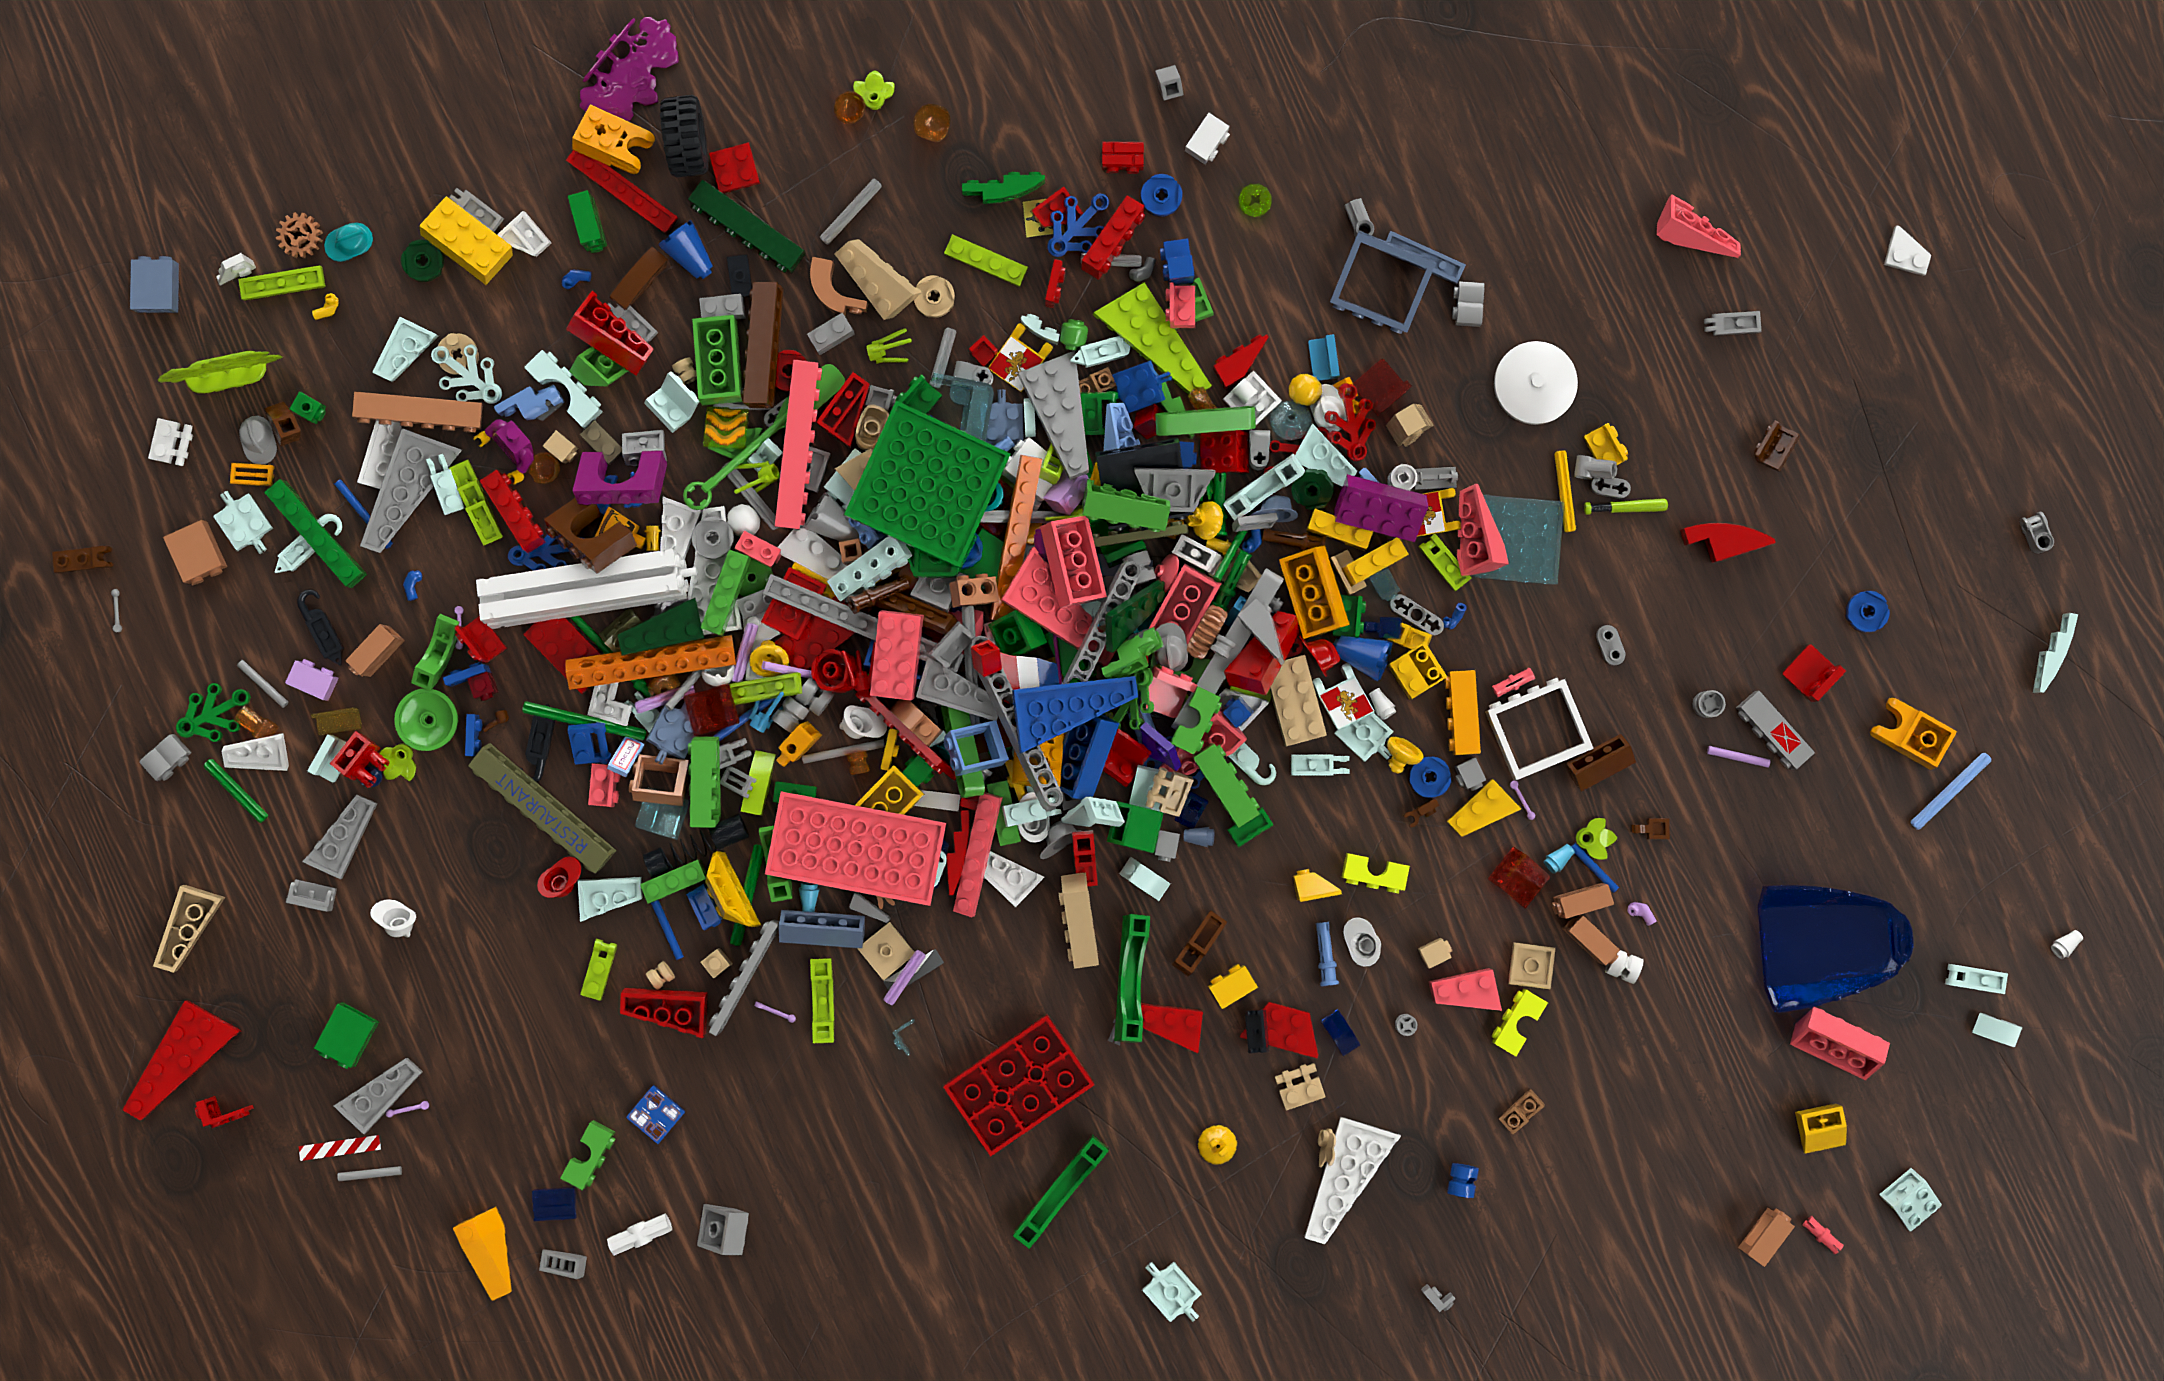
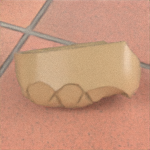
M868 405L862 412L855 433L856 444L860 449L867 451L875 448L889 417L888 411L884 408Z

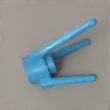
M784 692L779 693L766 714L761 711L757 714L760 701H756L753 711L749 716L752 720L750 726L764 733L766 728L769 729L773 722L769 716L781 700Z

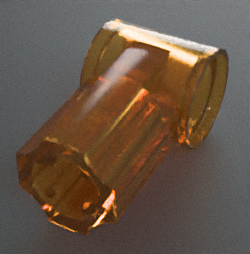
M1204 387L1196 388L1188 395L1195 410L1217 408L1212 403Z
M247 706L239 710L234 721L250 731L251 735L256 739L273 736L279 729V726L274 722L261 717Z

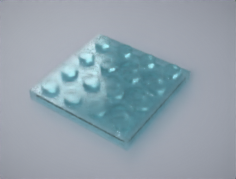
M1483 495L1505 545L1509 564L1491 572L1474 574V578L1557 585L1564 502Z

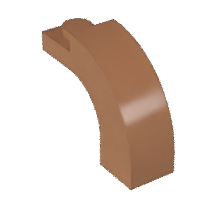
M812 257L810 278L812 287L821 303L838 315L843 313L845 316L847 309H850L849 312L861 315L862 312L867 313L869 305L867 301L844 297L834 290L832 286L834 262Z
M899 699L890 709L928 747L943 732L911 700Z

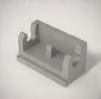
M958 621L930 653L943 666L948 668L976 636Z
M296 879L290 885L286 903L326 912L332 911L337 888Z

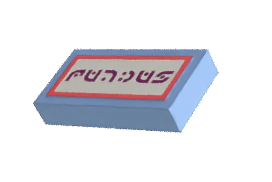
M624 737L609 762L607 769L627 777L645 744L633 738Z

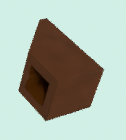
M285 402L264 408L280 446L300 440L301 430L292 411Z

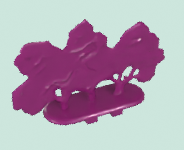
M644 17L640 21V33L629 36L628 31L635 23V18H633L618 36L614 34L609 39L610 46L605 52L600 50L596 55L597 62L582 81H588L593 74L597 76V83L594 86L585 87L580 90L581 109L586 112L591 104L630 122L634 116L632 111L633 102H639L644 106L658 102L657 92L654 91L656 77L650 74V70L653 67L667 68L679 61L676 49V36L670 32L671 26L666 19L656 21L652 17ZM646 32L648 35L642 36L641 34ZM638 39H643L647 43L646 45L639 46L633 43V41L638 42ZM620 41L627 42L630 47V52L624 59H619L612 53ZM632 46L636 47V52H633ZM607 57L613 60L609 74L598 70ZM602 80L607 84L606 87L602 86Z

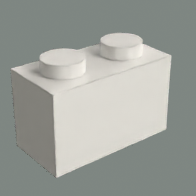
M1208 113L1186 145L1185 151L1205 165L1208 160L1212 162L1218 153L1216 149L1219 144H1224L1230 136L1228 133L1229 126Z
M1181 535L1172 551L1179 558L1214 575L1223 558L1217 552L1184 535Z

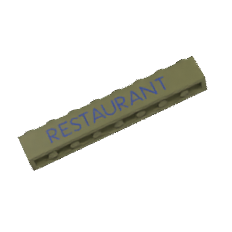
M491 743L482 747L468 765L476 776L483 778L488 782L490 788L500 792L508 803L514 804L520 809V813L523 816L534 821L536 826L540 830L547 832L555 843L567 849L570 856L580 860L588 871L597 873L617 851Z

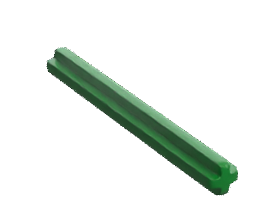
M755 844L753 847L743 887L751 904L764 855L762 845ZM735 922L730 944L735 946L742 944L746 925Z

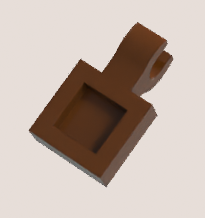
M1432 798L1415 808V810L1406 812L1403 817L1413 816L1414 821L1409 824V827H1415L1419 822L1420 816L1425 815V817L1434 814L1437 812L1435 808L1440 805L1435 798Z
M1647 818V825H1631V833H1647V839H1670L1669 818Z

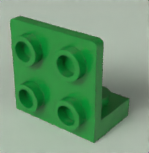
M921 375L919 378L915 376L908 385L910 387L906 393L901 392L895 401L927 415L940 400L942 394L926 382L925 377Z

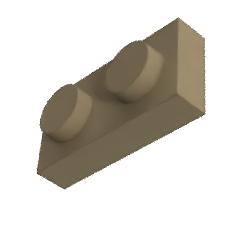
M595 420L580 434L596 452L603 453L609 465L622 454V447Z

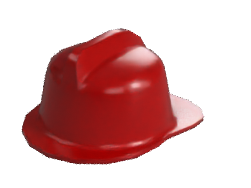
M1299 635L1304 645L1316 659L1321 671L1327 677L1326 671L1340 661V656L1335 646L1330 641L1324 639L1308 642L1306 639H1303L1302 635Z
M565 857L547 869L538 879L537 887L540 894L547 898L567 896L581 875L580 862L574 857Z

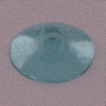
M1294 401L1280 403L1273 409L1270 417L1272 430L1276 435L1286 440H1296L1306 435L1312 422L1309 410L1304 405L1297 404ZM1292 415L1295 417V419L1290 420L1288 419V416Z

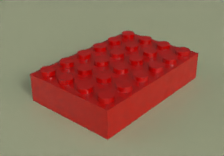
M1046 1014L944 1084L943 1088L991 1157L1093 1087L1095 1083L1054 1022Z

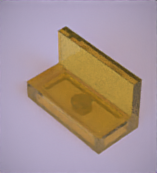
M359 708L311 714L312 719L317 721L319 735L362 729Z

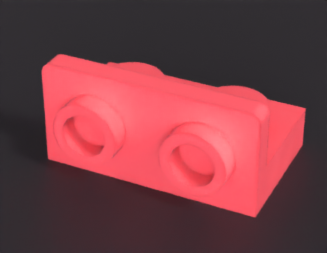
M1170 282V289H1166V302L1170 301V309H1166V321H1170V328H1195V286H1174V282Z
M746 531L742 533L735 546V550L770 568L774 563L777 564L781 558V549Z
M592 763L588 805L614 807L615 803H618L619 791H616V784L620 782L621 775L608 770V765Z

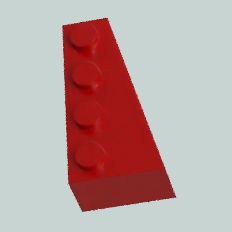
M592 290L573 315L566 330L637 376L654 349L636 331L628 329L626 322L621 317L617 318L610 311V306L606 303L602 304L597 299L598 295Z
M624 988L621 992L620 1014L643 1021H650L663 1027H670L679 1032L696 1035V1037L704 1038L707 1025L708 992Z

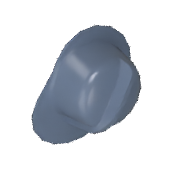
M1277 495L1267 497L1262 502L1261 510L1250 515L1277 513L1278 520L1276 522H1290L1298 517V513L1292 510L1290 499Z

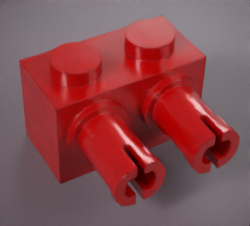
M355 731L330 762V765L344 776L354 781L358 779L367 788L373 786L370 781L375 783L377 778L364 768L370 762L379 771H384L386 767L382 764L388 766L390 761L378 753L380 749L378 745L367 736Z

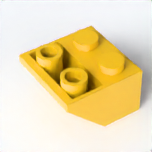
M1423 642L1387 665L1409 700L1447 677L1426 642Z
M1831 1104L1795 1112L1804 1153L1846 1145L1847 1125L1843 1106Z

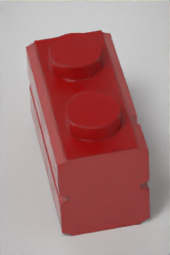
M1102 142V170H1106V173L1114 174L1118 173L1119 170H1127L1129 174H1137L1139 170H1143L1144 142Z

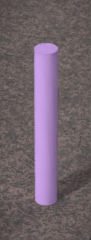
M766 661L762 663V669L784 674L798 672L801 673V677L812 678L811 670Z
M1708 746L1707 754L1763 767H1769L1770 759Z

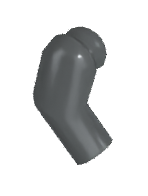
M1147 257L1143 267L1131 269L1129 272L1130 279L1136 282L1148 279L1152 274L1156 259Z

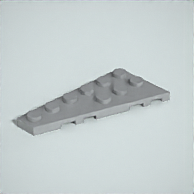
M1075 351L1018 373V377L1069 480L1089 473L1077 363L1070 362L1076 355Z

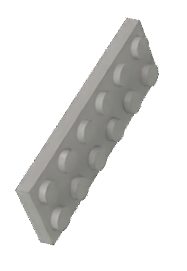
M774 919L770 922H765L760 931V934H762L761 939L753 943L749 951L752 953L751 957L743 961L739 969L742 971L741 975L732 981L729 987L732 990L730 995L724 996L719 1005L721 1008L720 1013L714 1014L708 1025L711 1027L709 1031L711 1034L717 1036L724 1029L779 930V921Z

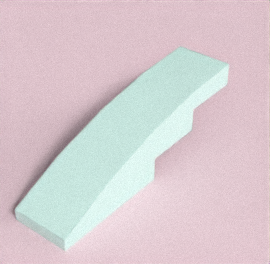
M2063 614L2060 632L2051 633L2048 651L2039 653L2033 693H2044L2056 676L2070 646L2078 614Z

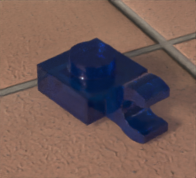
M1380 617V623L1364 622V630L1372 633L1379 632L1380 639H1401L1402 618Z

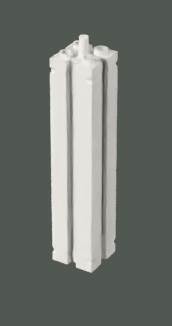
M668 549L663 552L656 551L620 557L598 574L591 569H586L580 563L491 577L489 579L476 580L477 594L480 597V621L487 624L491 629H496L501 626L509 627L674 601L675 599H687L686 592H689V584L687 579L684 580V577L696 576L698 574L697 568H687L685 559H682L680 554L677 555L674 549Z

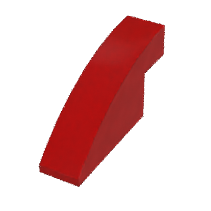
M1728 523L1700 524L1680 530L1685 546L1705 540L1712 563L1776 543L1774 538L1760 531Z

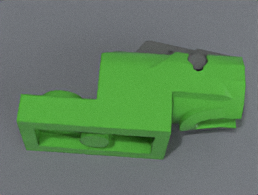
M1152 627L1131 634L1127 641L1117 648L1120 660L1113 661L1101 668L1103 675L1107 679L1122 678L1148 667L1146 655L1149 656L1163 647V641L1159 632L1155 631V628Z

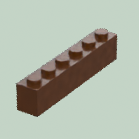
M753 282V289L750 290L752 304L751 309L748 311L750 328L746 333L748 349L745 350V360L747 363L746 369L743 371L745 387L742 390L741 398L743 403L749 408L774 409L783 287L778 282Z

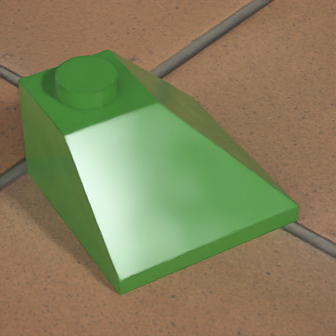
M590 347L577 356L569 372L583 385L608 386L627 373L628 370L595 348Z

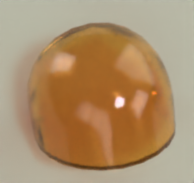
M935 104L922 106L914 117V130L921 138L940 142L949 131V112L946 108Z

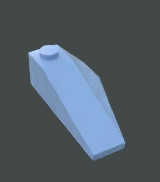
M1124 403L1107 404L1104 451L1140 445L1139 439H1135L1133 435V424Z

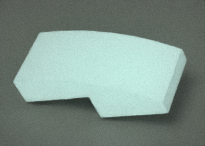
M1027 314V317H1021V323L1031 333L1047 342L1058 345L1060 334L1056 333L1057 330L1045 327L1044 330L1041 329L1042 321L1039 320L1038 316Z
M1980 1012L1972 1033L2015 1047L2022 1027Z

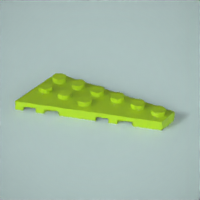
M1145 282L1092 314L1108 325L1107 327L1111 331H1115L1124 339L1123 341L1146 360H1151L1162 373L1170 372L1171 375L1169 377L1172 376L1174 383L1192 398L1212 386L1175 328H1170V321H1166L1165 313Z

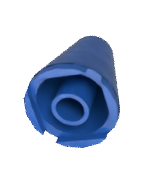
M691 220L658 244L665 253L696 279L701 277L703 280L712 273L710 269L713 265Z
M1341 636L1340 639H1335L1333 645L1340 659L1373 680L1379 681L1388 664L1387 658L1388 654L1391 655L1393 643L1385 640Z

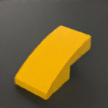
M1391 619L1384 639L1411 650L1423 642H1426L1428 646L1432 635L1393 619Z

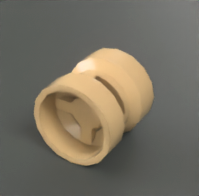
M690 357L672 365L674 372L678 373L684 385L697 379L696 370L693 368V362Z
M664 961L658 964L655 970L651 969L646 973L649 981L657 990L663 987L666 981L670 982L675 978L672 970Z

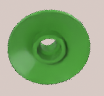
M751 559L739 594L745 597L765 589L770 575H773L772 569ZM755 574L756 579L752 582L749 581L748 576Z

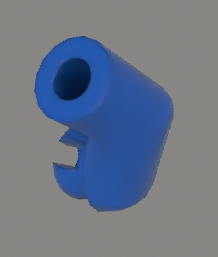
M570 270L562 278L563 288L570 289L579 281L590 282L591 271Z
M419 570L408 572L403 583L408 601L418 599L415 584L422 580V573Z
M1458 603L1451 618H1443L1444 628L1451 630L1456 627L1466 611L1465 604Z

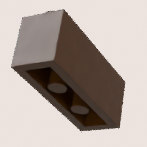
M1619 734L1566 764L1572 780L1582 792L1636 763L1631 745L1622 734Z

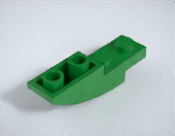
M1008 172V175H1004V183H1000L998 180H988L987 183H979L978 180H968L967 183H962L963 196H983V204L1006 202L1037 190L1045 184V175H1041L1040 172H1029V175H1020V172Z

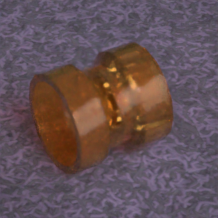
M867 751L846 755L847 761L851 765L849 769L850 775L870 772V766L866 761L868 757Z

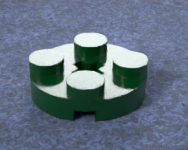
M415 240L403 251L401 265L403 270L412 279L419 282H428L441 275L444 267V256L442 251L428 240ZM423 255L428 259L424 266L417 262Z
M1306 469L1304 474L1293 482L1292 496L1298 504L1301 503L1303 506H1306V509L1319 510L1324 508L1331 500L1334 493V485L1325 470ZM1310 485L1317 488L1315 494L1312 491H1308Z

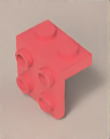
M1153 666V680L1149 686V700L1154 704L1153 711L1176 718L1187 692L1191 691L1194 693L1197 684L1192 681V677L1181 673L1179 676L1174 674V670L1162 666L1160 669Z

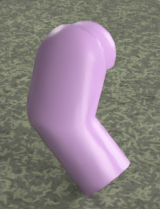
M1638 902L1629 904L1627 910L1629 915L1642 916L1647 926L1657 921L1647 904Z

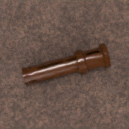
M1264 528L1262 541L1301 547L1302 551L1325 546L1326 540L1324 535L1322 537L1312 536L1307 532L1301 535Z
M902 576L875 589H865L861 594L848 596V606L854 614H857L859 610L865 607H873L881 599L908 589L909 582L905 576Z

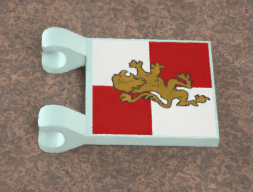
M1348 663L1342 665L1341 672L1346 678L1345 681L1325 690L1320 678L1312 681L1315 692L1318 694L1338 731L1375 712Z

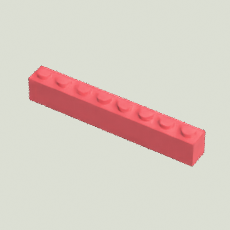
M793 360L775 527L800 530V525L804 526L806 513H802V505H807L808 493L804 492L805 484H809L810 472H807L806 469L807 463L811 464L813 451H809V443H814L815 430H811L812 422H816L817 410L813 409L814 401L819 400L820 389H816V381H821L822 368H818V363Z

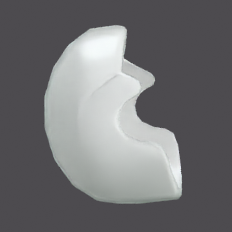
M740 504L730 510L727 516V523L732 528L733 533L741 537L744 531L755 535L760 528V517L751 506Z
M734 665L704 669L701 671L702 678L707 684L720 687L727 685L733 679Z

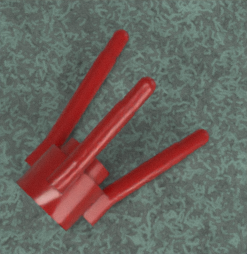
M876 642L873 644L869 675L867 671L862 670L859 650L856 651L858 672L855 673V677L847 654L844 650L842 651L851 686H854V690L871 689Z

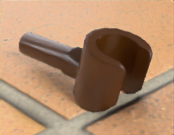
M507 710L495 712L496 720L483 727L482 730L486 732L495 725L507 722L509 720Z

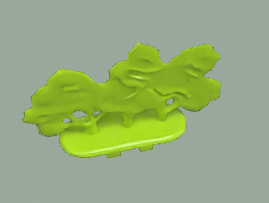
M244 351L197 361L188 368L171 369L161 375L158 381L177 383L185 380L188 388L198 394L218 392L259 381L266 372V363L274 362L283 357L280 355H268L269 352Z

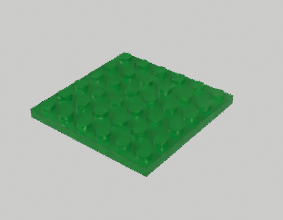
M895 401L844 516L960 568L1011 453Z

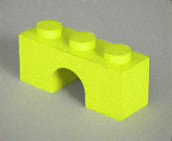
M1346 853L1342 878H1346V883L1358 885L1359 881L1367 883L1366 887L1379 889V885L1385 886L1387 891L1398 894L1399 890L1405 891L1410 866L1387 861L1385 871L1381 875L1374 876L1368 871V857Z
M1524 988L1516 993L1513 998L1514 1005L1511 1010L1509 1008L1506 1010L1502 1017L1504 1022L1501 1027H1496L1491 1036L1494 1038L1492 1043L1514 1056H1517L1526 1041V1038L1517 1031L1516 1024L1518 1020L1523 1016H1530L1538 1021L1548 1002Z

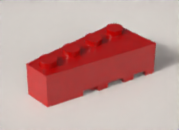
M1277 611L1272 618L1285 661L1301 629L1296 615ZM1254 636L1224 670L1229 686L1267 695L1282 665Z

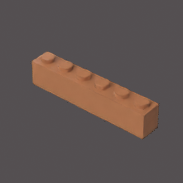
M354 392L352 417L358 419V423L370 424V420L379 421L380 425H391L392 422H398L402 427H413V424H421V428L434 429V426H442V430L455 431V428H464V432L476 433V429L481 430L483 404Z

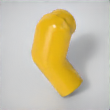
M330 293L325 296L324 307L312 310L315 320L332 316L335 313L339 300L334 294Z

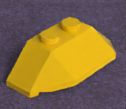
M716 851L712 855L705 883L708 887L707 892L709 896L714 899L717 905L716 910L718 914L726 920L749 927H759L761 924L726 853Z

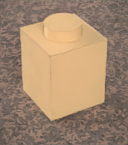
M557 430L543 445L544 448L564 464L572 462L578 454L576 451L579 449Z
M1438 938L1418 948L1426 967L1429 969L1452 958L1450 955L1452 949L1448 941H1443L1442 938Z
M721 948L716 949L701 961L713 978L720 975L733 964Z

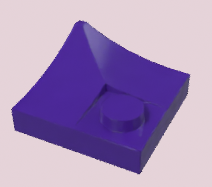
M1145 722L1140 729L1142 744L1151 751L1149 758L1158 760L1177 771L1182 765L1174 745Z

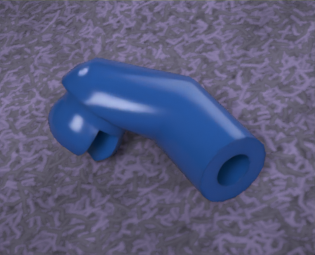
M1261 529L1251 530V537L1242 544L1243 551L1252 553L1262 544Z

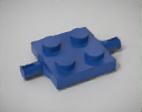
M1151 360L1115 373L1113 378L1117 386L1118 399L1120 398L1125 404L1128 413L1165 400L1162 383L1172 380V376L1164 377L1171 375V373L1167 372L1158 375L1154 370Z

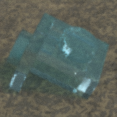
M1388 567L1369 577L1381 600H1392L1398 596L1397 592L1401 591Z

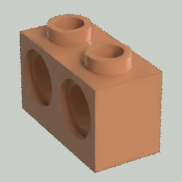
M988 574L975 575L974 579H969L968 575L958 576L956 581L949 583L953 608L991 604L999 601L996 576L988 577ZM981 585H984L986 588L985 594L981 590ZM962 586L967 590L966 596L962 593Z

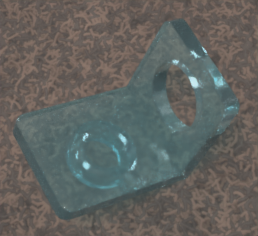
M914 1018L892 1032L896 1037L893 1040L899 1050L903 1049L907 1056L911 1052L898 1032L914 1023Z

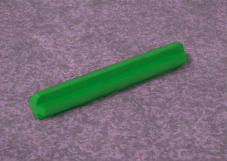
M213 759L205 762L204 768L259 823L267 819L268 814Z

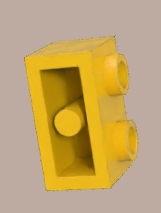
M1237 964L1228 970V975L1224 977L1219 975L1210 981L1211 985L1208 987L1222 1009L1258 988L1245 965L1240 967Z

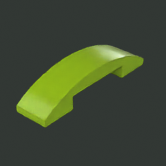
M832 958L810 959L813 1043H834Z

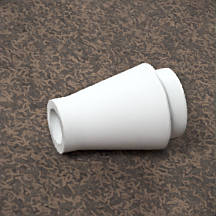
M1380 688L1369 693L1376 714L1382 720L1396 713L1395 705L1381 692Z
M2074 930L2055 940L2051 949L2058 958H2068L2083 940V936L2080 932Z

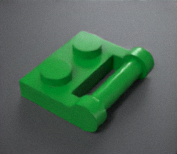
M1117 391L1081 393L1085 435H1105V427H1103L1102 400H1108V404L1116 403V399H1118Z

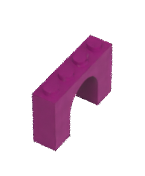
M642 451L635 475L629 480L618 484L604 482L608 465L602 452H582L573 487V493L578 504L659 503L667 468V462L662 451Z

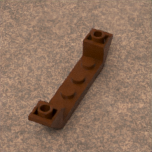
M879 584V585H876V586H875L874 588H872V589H875V588H877V587H879V586H882V585H880V584ZM899 592L877 601L874 605L886 611L924 615L923 626L944 634V636L958 622L954 615ZM868 606L859 611L869 614L873 607Z

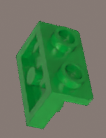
M1341 595L1350 625L1333 630L1332 636L1359 637V634H1363L1364 622H1361V613H1365L1366 601H1362L1363 596Z

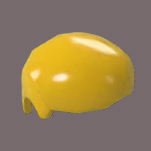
M1299 374L1294 377L1288 387L1290 398L1300 405L1311 406L1322 395V384L1316 377L1309 374Z

